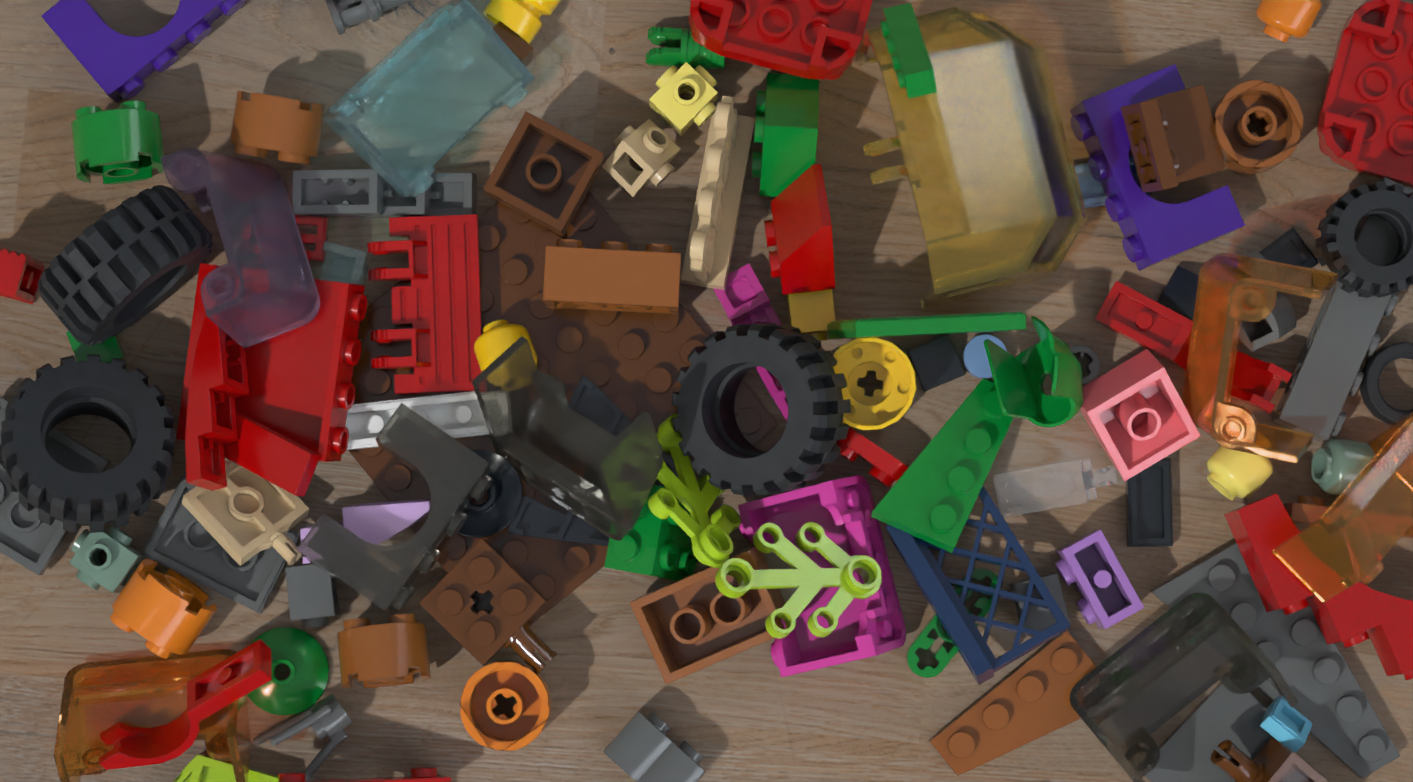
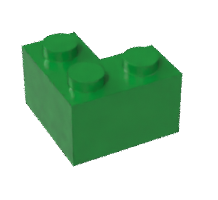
M767 73L766 90H757L754 142L762 143V152L753 151L752 178H760L759 196L777 197L809 167L815 165L819 117V79H807L791 74Z

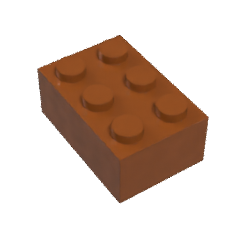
M557 239L556 247L546 246L543 301L547 308L679 315L681 253H673V246L665 244H646L645 251H629L628 243L601 242V249L585 248L581 240Z
M755 546L729 557V559L741 558L747 561L754 570L770 569L763 552L759 551ZM708 566L642 595L630 602V605L664 682L669 684L773 639L774 637L766 630L765 621L774 610L782 608L785 604L779 588L749 589L739 598H729L723 595L716 586L715 575L719 568ZM726 576V580L730 585L738 587V582L733 576ZM775 617V624L780 629H786L785 621L782 618Z

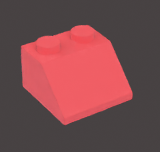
M1148 349L1083 386L1084 400L1080 410L1124 481L1201 437L1164 366Z

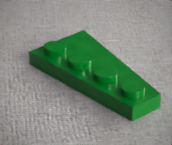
M984 378L979 382L875 507L871 517L950 553L953 552L1014 418L1003 414L993 382Z

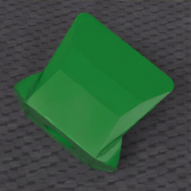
M1031 316L1034 328L1041 340L1040 342L1027 348L1015 357L989 339L984 340V346L1003 414L1005 416L1028 419L1033 424L1041 427H1056L1072 419L1083 405L1081 364L1071 352L1067 343L1059 337L1052 335V332L1042 320ZM1049 373L1051 374L1052 395L1045 394L1043 390L1044 379Z

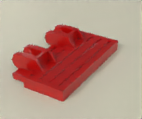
M478 215L389 218L390 237L409 236L410 240L367 243L368 253L374 255L408 253L409 268L377 267L368 271V281L411 280V286L391 287L392 324H412V329L370 331V341L377 343L411 341L412 356H377L371 359V369L414 368V374L394 375L395 394L484 390V377L474 353V343L482 335Z

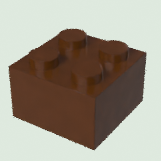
M526 111L483 190L488 197L564 237L599 174L602 165L605 163V155L601 151Z

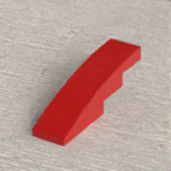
M218 300L211 301L208 304L196 346L188 391L185 431L186 483L210 491L227 487L224 444L238 441L235 398L249 394L242 310Z

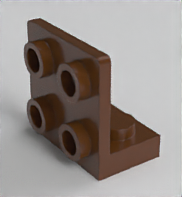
M1203 85L1193 86L1120 107L1143 193L1179 186L1181 182L1225 169L1221 148L1215 136L1214 121L1207 94Z

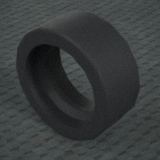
M1401 342L1381 348L1368 359L1361 371L1364 373L1359 389L1363 403L1374 417L1388 425L1403 427L1413 425V409L1400 410L1390 406L1381 396L1378 386L1381 372L1391 361L1400 358L1413 360V343Z

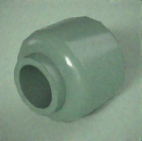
M1331 439L1314 453L1311 463V474L1321 490L1328 495L1360 498L1368 494L1373 484L1379 481L1381 463L1368 443L1357 440Z

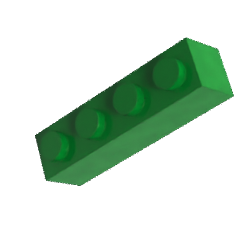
M911 2L884 8L885 20L880 21L883 38H885L888 54L891 56L894 72L896 71L899 88H905L908 99L936 93L934 69Z

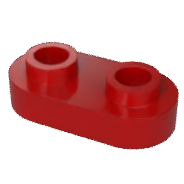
M851 427L848 429L846 439L837 440L835 444L840 447L841 451L839 454L850 462L854 463L856 458L859 457L872 466L868 474L889 488L909 468Z

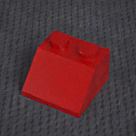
M815 164L809 167L771 201L772 220L764 221L767 247L775 246L776 251H769L771 278L780 277L782 295L835 289L832 224L822 165Z

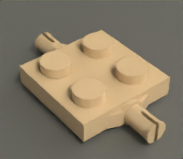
M230 460L225 461L227 487L210 491L196 486L183 495L182 504L240 566L260 551L273 547L287 561L288 565L293 564L294 560L297 561L302 556L303 551L292 542L287 533L308 516L309 508L298 496L289 493Z

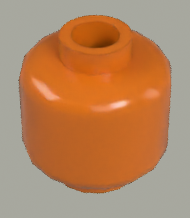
M1261 0L1256 10V15L1260 21L1266 24L1263 30L1265 34L1287 43L1290 36L1303 38L1309 33L1322 3L1321 0Z

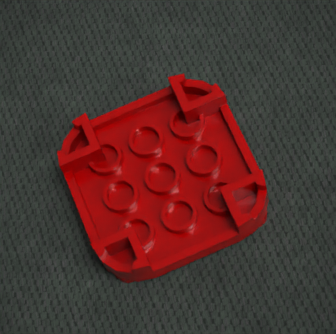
M690 0L688 21L692 29L691 35L693 40L718 55L807 79L836 80L852 65L859 52L873 0Z
M1372 0L1366 2L1348 17L1340 33L1318 114L1317 135L1319 138V148L1333 162L1349 170L1381 179L1388 178L1413 187V4L1401 0Z

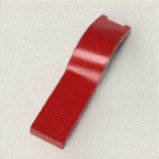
M1118 281L1114 283L1095 317L1097 323L1169 360L1210 387L1269 414L1272 413L1275 404L1270 401L1281 381L1288 383L1292 377V373L1273 363L1255 359L1230 347L1203 330L1194 321Z
M259 639L187 682L186 710L180 717L166 725L142 728L131 727L118 722L100 733V740L106 745H114L113 750L99 757V764L104 769L110 770L161 764L182 755L194 744L200 730V721L272 680L271 649Z

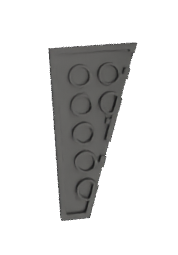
M1236 542L1150 591L1161 602H1164L1189 627L1209 642L1217 652L1273 700L1281 697L1311 721L1313 725L1310 733L1358 777L1364 778L1400 757L1336 644L1326 643L1310 604L1308 607L1284 616L1282 609L1266 612Z

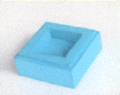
M1277 697L1268 706L1260 727L1296 753L1305 744L1313 724L1284 699Z

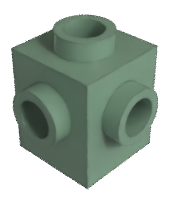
M111 524L108 529L104 528L103 532L90 533L88 529H85L71 548L75 555L69 563L79 570L75 576L89 587L98 590L102 585L112 593H120L146 556L129 545L133 540L130 535L119 528L116 529ZM104 551L107 553V561L105 563L101 559Z

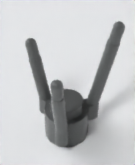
M331 694L310 709L256 736L253 739V743L260 745L270 740V743L275 746L309 726L320 740L328 736L330 738L329 741L303 771V773H306V780H309L336 746L349 738L343 729L350 725L352 721L337 699Z

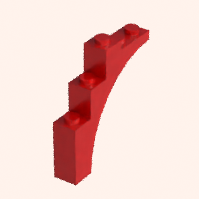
M1277 493L1224 514L1266 612L1282 609L1284 616L1304 609L1310 604L1327 644L1343 642L1344 647L1347 648L1370 638L1387 676L1403 674L1405 680L1413 678V600H1405L1373 590L1341 572L1318 553L1294 525Z

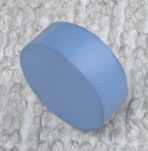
M979 335L966 344L962 360L965 369L972 376L979 379L993 378L984 340L989 339L1007 351L1002 341L995 336Z

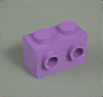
M1101 529L1093 530L1056 551L1060 558L1059 561L1055 562L1056 569L1067 586L1075 585L1082 598L1076 604L1088 625L1095 622L1098 628L1107 629L1144 608Z

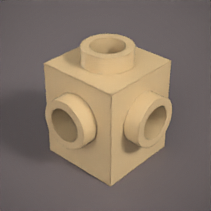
M648 119L636 130L631 125L628 126L614 140L612 144L616 149L602 167L634 197L651 182L656 187L659 186L672 173L675 168L670 162L681 149L662 129Z

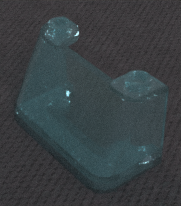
M452 0L443 4L427 17L324 113L322 118L339 137L402 197H408L410 194L417 197L434 182V179L431 177L435 170L433 165L494 108H499L506 104L511 109L521 102L529 93L526 86L535 77L468 0Z

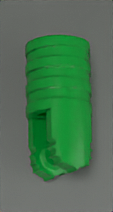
M651 27L648 29L647 39L651 41V44L666 46L664 48L654 47L646 53L645 63H648L649 66L671 67L674 65L675 67H682L687 62L692 68L700 65L705 69H725V57L696 43L691 35L692 29Z

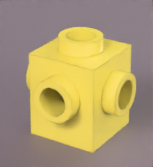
M685 62L679 70L674 65L671 66L658 79L656 85L660 89L649 99L650 107L682 136L694 122L701 127L716 112V106L713 103L718 98V92L714 89L717 82L702 66L698 65L693 69ZM684 92H689L694 97L690 100H683L679 96Z

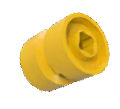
M491 0L483 10V14L495 25L499 21L502 22L529 45L543 26L540 20L541 16L551 15L561 0Z

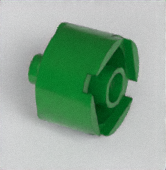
M127 101L119 104V109L102 111L100 107L90 106L82 107L75 111L76 119L71 123L76 177L80 181L91 183L90 175L103 176V184L132 183L153 178L152 169L157 168L160 173L166 170L160 116L155 112L148 111L145 102Z

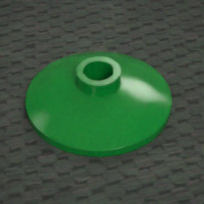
M292 627L274 628L256 637L251 644L261 639L271 649L272 680L248 693L247 695L250 700L262 710L275 715L297 714L314 705L322 696L329 678L328 659L320 643L307 632ZM280 663H285L290 668L291 673L286 680H280L275 675V668Z

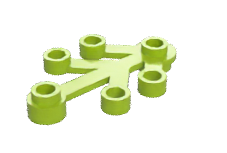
M675 413L659 425L656 441L665 452L672 455L678 477L666 466L662 457L654 451H648L638 459L636 468L641 477L646 481L654 482L658 479L667 488H661L649 497L648 506L651 512L663 520L670 516L691 538L692 552L696 559L704 565L720 568L729 560V555L733 552V543L729 534L741 525V519L733 507L725 504L712 513L710 522L708 510L716 498L727 489L721 490L710 484L709 479L711 475L699 478V489L689 456H684L678 445L679 442L683 441L681 431L674 432L672 418H678V414ZM677 499L691 513V516L678 504Z
M807 522L796 532L795 542L801 550L783 536V532L778 525L774 523L763 524L754 533L753 543L755 547L763 553L774 552L793 569L754 570L747 561L741 558H731L716 572L715 583L718 590L729 598H739L749 589L798 588L782 608L774 610L767 617L765 627L772 637L782 639L789 635L796 626L797 617L822 587H839V589L826 607L816 609L808 618V628L817 637H826L836 629L839 616L854 598H869L880 588L882 576L878 563L866 555L849 556L825 535L824 529L819 524ZM767 532L771 534L774 538V544L766 542L763 539L762 533ZM804 532H811L816 538V543L809 542L805 538ZM816 550L834 568H820L802 551L814 552ZM852 573L860 574L864 584L857 582ZM726 576H733L738 582V587L730 585L726 580ZM817 616L824 617L828 621L829 627L823 628L820 626ZM775 617L782 618L785 621L786 629H780L775 624Z

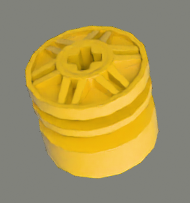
M877 337L856 338L840 346L833 354L838 361L833 369L836 374L844 373L848 385L842 388L843 400L850 399L851 413H844V424L860 430L883 429L897 422L911 407L917 390L916 371L908 355L894 343ZM872 370L876 372V379L883 381V388L876 389L873 396L865 395V388L858 386L859 378L867 377L868 371Z

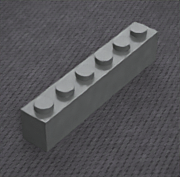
M1383 178L1382 180L1378 181L1386 182V186H1391L1397 183L1388 178ZM1404 187L1403 192L1409 194L1413 192V190L1408 187ZM1367 215L1359 220L1354 234L1358 252L1365 260L1374 265L1385 266L1390 264L1395 259L1399 246L1398 236L1393 226L1385 219L1375 215ZM1339 281L1331 283L1294 367L1292 377L1287 383L1271 421L1318 442L1327 441L1330 435L1337 436L1346 418V413L1341 411L1347 396L1353 397L1360 387L1364 373L1359 371L1365 355L1371 357L1376 350L1381 338V333L1376 331L1383 315L1388 317L1391 314L1399 297L1398 292L1377 298V296L1364 298L1358 297V292L1347 293L1342 290L1343 284Z

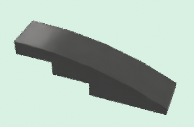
M378 169L293 170L292 214L371 218L476 214L477 175L474 173H428L426 171H381Z

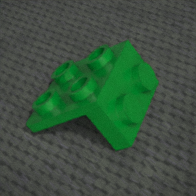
M620 479L605 568L674 581L694 572L697 559L692 552L691 538L670 516L664 520L659 519L651 512L648 506L649 497L661 488L667 489L666 487ZM677 499L678 504L691 516V513Z

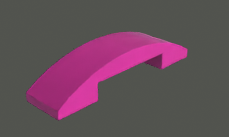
M749 263L728 274L725 290L713 289L732 326L766 323L782 325ZM759 366L755 367L787 423L788 403L783 387L767 369Z

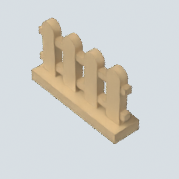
M722 95V101L718 102L716 112L711 116L682 269L681 282L683 284L720 290L726 289L755 134L756 119L755 117L738 115V110L733 108L734 97Z

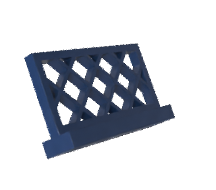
M982 486L978 495L984 505L980 522L967 519L965 524L967 527L978 529L972 551L955 547L953 552L950 553L891 525L885 526L891 542L978 685L994 677L996 671L1071 628L1068 620L984 486ZM988 513L996 525L986 523ZM984 531L1003 535L1007 542L1003 559L978 553ZM929 549L940 551L937 561ZM1011 550L1019 562L1009 560ZM946 553L970 558L965 581L945 576L942 566ZM976 560L1001 566L995 588L970 583ZM1007 567L1025 571L1028 575L1030 582L1026 596L1001 590ZM952 586L963 588L960 599ZM1034 587L1042 600L1032 597ZM968 590L993 595L988 618L971 615L967 612L964 606ZM999 597L1024 603L1018 626L993 620ZM1030 605L1049 609L1057 622L1042 632L1024 627ZM975 623L985 625L983 636ZM991 627L1016 633L1013 649L998 658L994 656L987 644ZM1022 635L1032 637L1020 644Z

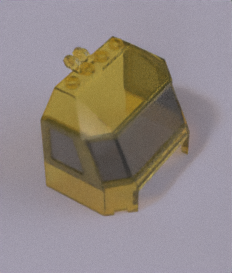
M952 7L916 16L934 69L937 92L908 99L905 88H899L896 71L894 72L891 56L888 54L881 27L876 26L866 29L857 57L859 66L878 62L894 118L897 136L867 143L863 146L865 156L872 157L901 149L904 165L879 168L871 173L870 176L872 184L908 177L926 242L932 279L924 287L925 296L920 301L922 309L1049 278L1057 271L1088 216L1044 48L990 15Z

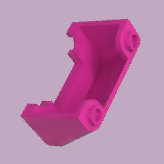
M855 475L738 505L741 519L740 532L753 545L754 533L763 524L774 523L781 528L783 536L801 550L795 542L796 532L805 523L815 522L824 529L825 535L849 556H869L878 563L881 569L882 581L878 591L866 599L854 598L839 616L836 629L826 637L813 635L808 628L807 621L816 609L826 607L839 587H822L796 619L794 630L785 638H775L771 644V657L774 664L779 668L781 677L877 656L900 648L905 644V622L879 520L871 517L872 511L875 509L873 496L863 476ZM805 531V538L809 542L816 543L815 536L811 532ZM763 532V539L768 543L774 544L773 536ZM816 550L814 552L802 551L820 568H834ZM852 573L857 582L864 584L860 574ZM817 616L818 624L823 628H828V621L822 616Z

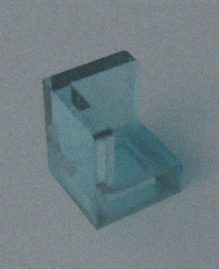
M325 241L322 250L326 252L319 279L365 286L372 256L365 251Z

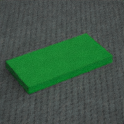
M1023 312L833 321L827 324L828 340L1026 329V314H1023Z

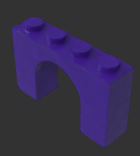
M60 0L41 17L104 92L117 103L122 98L127 101L136 96L145 86L144 79L155 70L160 73L172 66L179 58L177 52L189 42L194 45L203 40L213 29L210 24L222 14L226 17L232 15L244 5L246 0H180L174 17L165 27L150 35L139 37L123 35L112 30L87 0Z
M1175 64L1086 99L1070 110L1072 115L1070 119L1072 131L1075 137L1080 142L1083 141L1089 154L1088 167L1090 173L1097 182H1101L1107 196L1105 199L1107 212L1114 222H1118L1124 236L1122 244L1125 254L1132 263H1136L1139 271L1230 234L1245 226L1228 185L1184 203L1170 204L1157 201L1143 193L1132 176L1129 165L1130 142L1120 107L1186 89Z

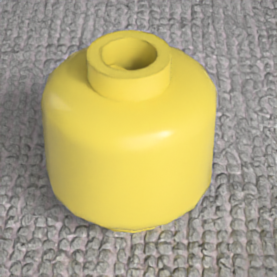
M1236 434L1231 435L1208 459L1207 468L1210 474L1207 476V480L1218 492L1232 501L1236 497L1248 499L1273 472V466L1267 457L1271 450L1255 435L1251 434L1247 439Z

